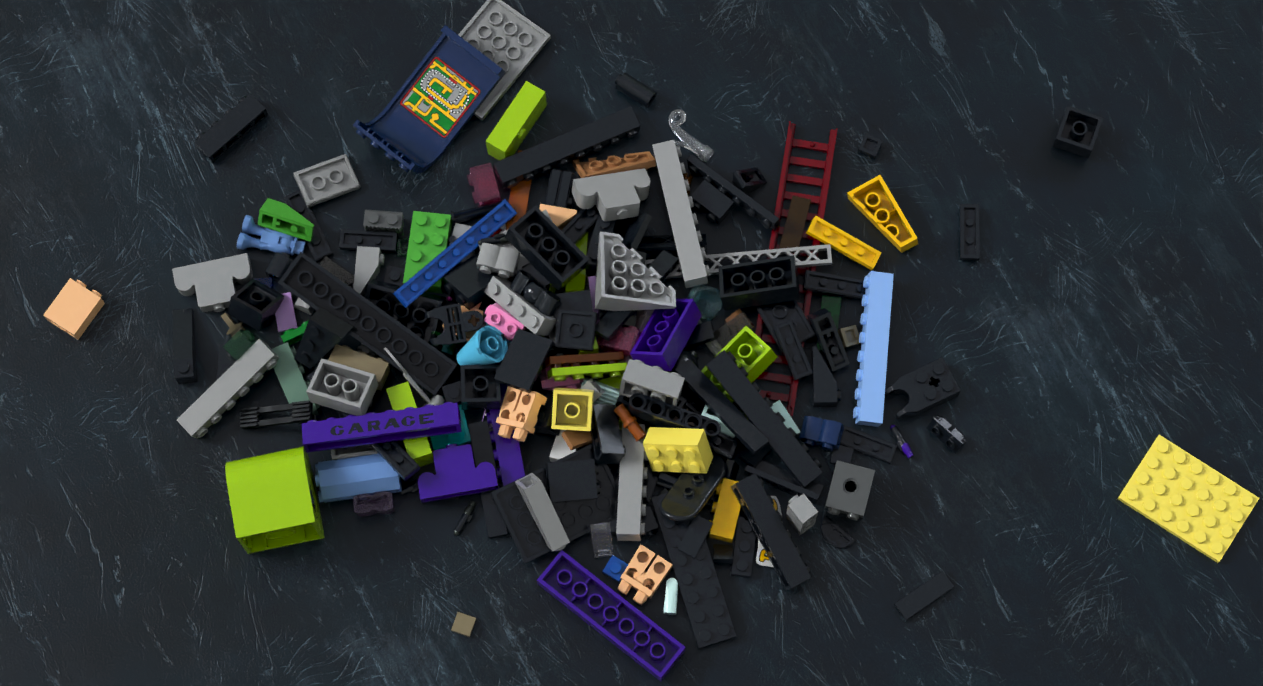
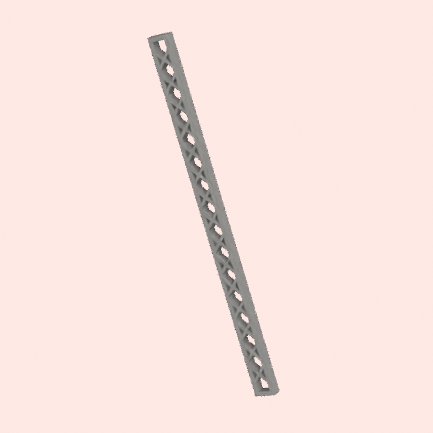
M831 244L710 254L706 255V259H703V261L712 262L714 265L709 269L710 275L719 274V269L716 268L722 266L721 263L724 259H729L733 262L732 264H738L745 257L751 261H758L762 256L772 259L779 258L781 254H786L787 256L794 255L797 268L832 265ZM819 251H827L828 259L820 260L816 257V254ZM804 252L809 257L806 261H800L797 256ZM655 259L645 260V266H650ZM677 264L674 271L669 273L665 279L682 278L683 274L680 264ZM586 275V285H589V282H588V277H589V276H587V275Z

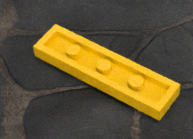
M818 216L813 218L806 231V234L826 245L831 244V248L870 270L874 269L882 253Z

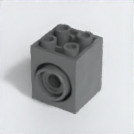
M837 460L824 509H827L829 514L839 516L840 513L846 514V518L858 521L859 518H863L875 470ZM848 483L853 484L855 491L848 492L845 489V485Z

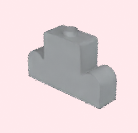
M643 168L573 179L572 195L577 206L582 209H590L596 205L603 221L637 217L640 201L648 198L650 178L646 169Z
M247 253L172 269L174 283L179 293L183 296H191L196 291L198 306L202 312L224 311L230 305L231 296L237 292L235 283L245 285L253 278L251 262Z

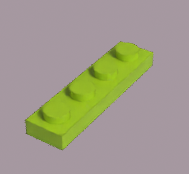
M627 363L551 368L547 371L548 379H554V382L565 381L569 377H573V380L585 379L584 376H591L592 379H597L607 374H610V377L622 376L621 373L625 372Z

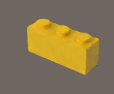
M723 478V482L718 485L716 494L719 495L718 502L714 501L711 513L715 514L713 521L709 520L713 523L709 531V538L729 543L733 542L741 505L730 486L738 481Z

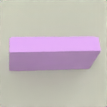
M291 292L282 294L284 299L275 313L279 333H284L291 328H298Z

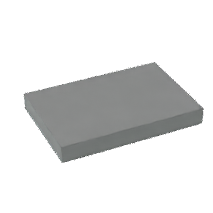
M346 154L293 173L307 207L360 189V184Z

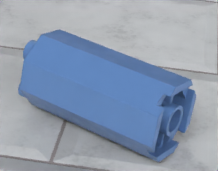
M380 454L323 461L315 464L316 486H319L318 496L320 502L327 503L402 492L400 475Z

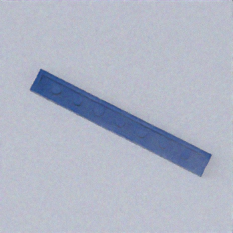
M504 199L393 293L405 308L408 307L479 247V240L492 236L512 219L517 212Z

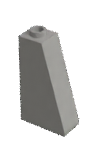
M533 473L515 481L547 546L552 551L564 549L570 541L542 481Z

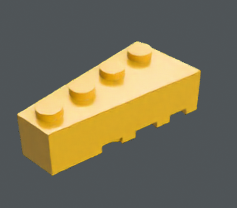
M881 175L847 193L848 199L901 253L918 244L917 236Z

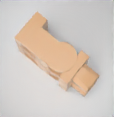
M508 386L499 417L496 419V423L500 425L498 435L510 439L512 431L515 430L512 438L525 442L528 433L534 434L535 428L533 427L537 423L538 412L541 405H545L547 398L535 391L527 393Z
M640 545L621 575V582L617 590L627 595L630 589L634 588L638 592L634 596L633 601L642 606L648 598H652L662 581L672 570L673 564L659 555L656 557L654 552Z

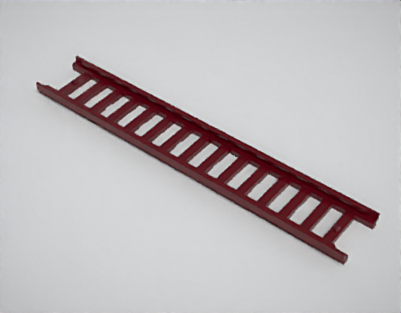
M789 121L774 215L779 218V222L781 217L787 218L789 210L782 209L783 201H791L794 195L811 199L810 204L819 205L818 213H808L806 221L812 222L815 216L824 220L838 128L830 130L829 143L826 144L794 139L796 124ZM792 147L827 152L826 161L791 156ZM789 165L824 170L823 179L788 174ZM786 183L821 187L820 196L788 192L785 191ZM779 226L776 231L772 229L769 249H779L780 245L777 244L778 235H783L784 227ZM806 230L803 231L802 239L813 240L812 246L820 245L819 240L806 234ZM804 252L798 255L799 257H809ZM816 266L799 267L798 275H804L805 270L816 271ZM799 284V291L805 294L804 303H798L808 320L807 315H809L812 291L802 290L803 285ZM758 313L755 334L766 344L777 345L771 335L762 334L765 324ZM777 355V358L772 362L788 365L785 356ZM762 372L757 378L758 380L791 385L789 394L761 390L759 394L763 398L767 397L772 401L780 400L781 402L788 403L787 412L793 418L799 379L794 381L793 376Z

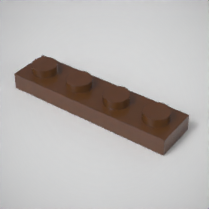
M622 351L550 356L546 359L544 365L545 367L562 368L563 366L575 367L587 364H613L623 360L624 355Z

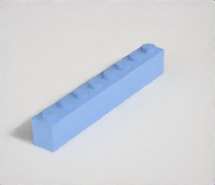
M871 271L863 280V287L866 288L865 295L862 297L864 313L861 314L860 324L863 325V329L859 335L861 351L859 350L857 361L860 362V369L856 373V381L859 382L858 388L855 390L857 407L853 411V418H856L855 424L879 427L883 424L894 275L891 273Z

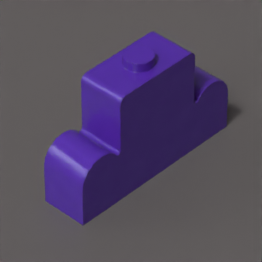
M449 444L444 449L434 450L433 458L436 474L425 472L418 478V488L422 503L499 489L494 466L489 462H482L475 467L470 444L461 446Z

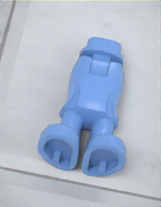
M246 215L236 247L241 250L248 247L260 248V250H269L280 254L284 252L294 256V254L298 255L300 252H304L306 241L255 224L252 216ZM248 234L261 236V238L256 239L249 236Z

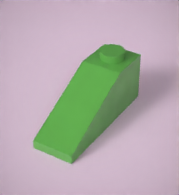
M267 198L259 210V226L309 242L312 241L314 224L287 204Z

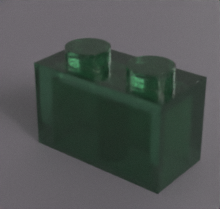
M241 329L223 348L237 361L256 342L254 340L255 336L248 329Z

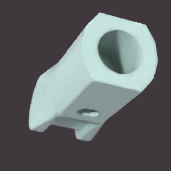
M669 578L666 581L663 612L666 615L677 614L679 584L675 578Z

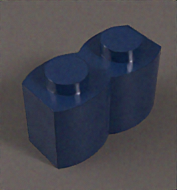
M805 416L799 438L808 447L821 445L822 449L833 451V449H839L844 426L840 422Z

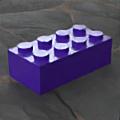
M676 299L675 309H655L630 352L633 360H641L649 366H658L663 371H672L702 316L694 299Z

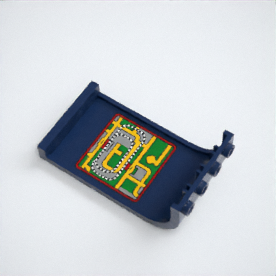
M446 25L441 29L443 34L385 109L367 123H362L357 119L353 124L357 128V134L364 139L369 137L372 140L370 142L371 145L378 150L383 148L386 151L384 155L392 161L397 159L401 162L399 166L407 173L409 170L415 174L426 171L444 154L506 73L501 67Z

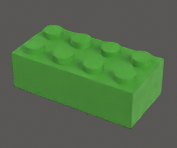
M413 211L403 284L449 246L453 223L451 215ZM443 277L425 292L443 294Z

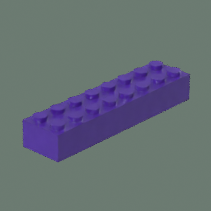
M563 550L558 553L537 579L540 587L659 681L664 679L686 650L684 645Z

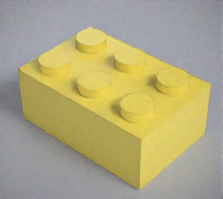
M650 427L643 441L646 455L654 472L707 474L713 459L704 429Z

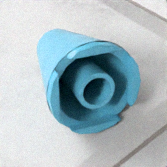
M489 325L480 328L457 353L458 364L489 365L501 362L508 350L507 341H504L501 337L503 335L501 331Z

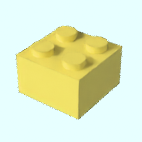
M555 387L553 390L551 429L591 431L594 390Z

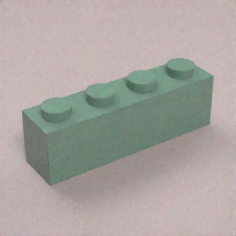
M288 342L273 348L272 350L280 357L273 368L289 404L292 402L308 401L309 398L306 391L310 382L304 380L303 374H306L301 363L297 364L294 359L297 353L294 346L290 348ZM313 403V415H319L317 409L320 408V405Z

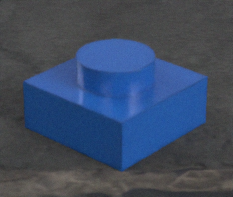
M612 555L602 573L620 582V577L628 564Z

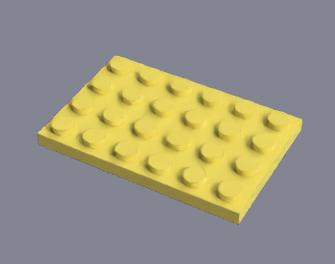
M1158 435L1117 499L1219 563L1258 502L1259 497L1166 438Z

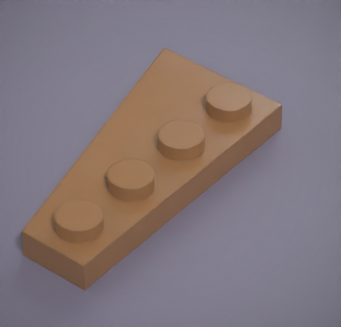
M649 151L625 154L624 158L615 155L607 156V160H597L596 157L588 158L589 162L572 160L573 167L581 178L643 168L648 170L656 166V160Z

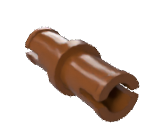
M624 403L614 409V412L623 422V427L630 431L636 442L646 436V432L637 423V418L631 415Z

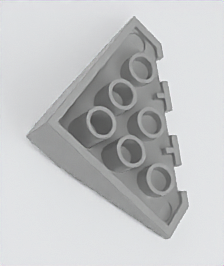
M600 231L595 285V309L609 311L675 309L676 290L671 285L667 288L660 281L662 276L653 267L648 269L641 262L642 257L633 248L629 250L622 243L624 239L619 234Z

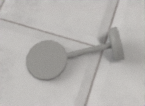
M386 347L384 348L387 354L404 372L403 376L425 400L426 403L422 407L430 404L434 406L442 405L445 399L441 395H435L429 399Z

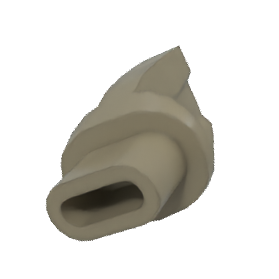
M226 312L221 315L230 328L226 334H230L234 340H237L247 332L242 326L243 322L235 324Z

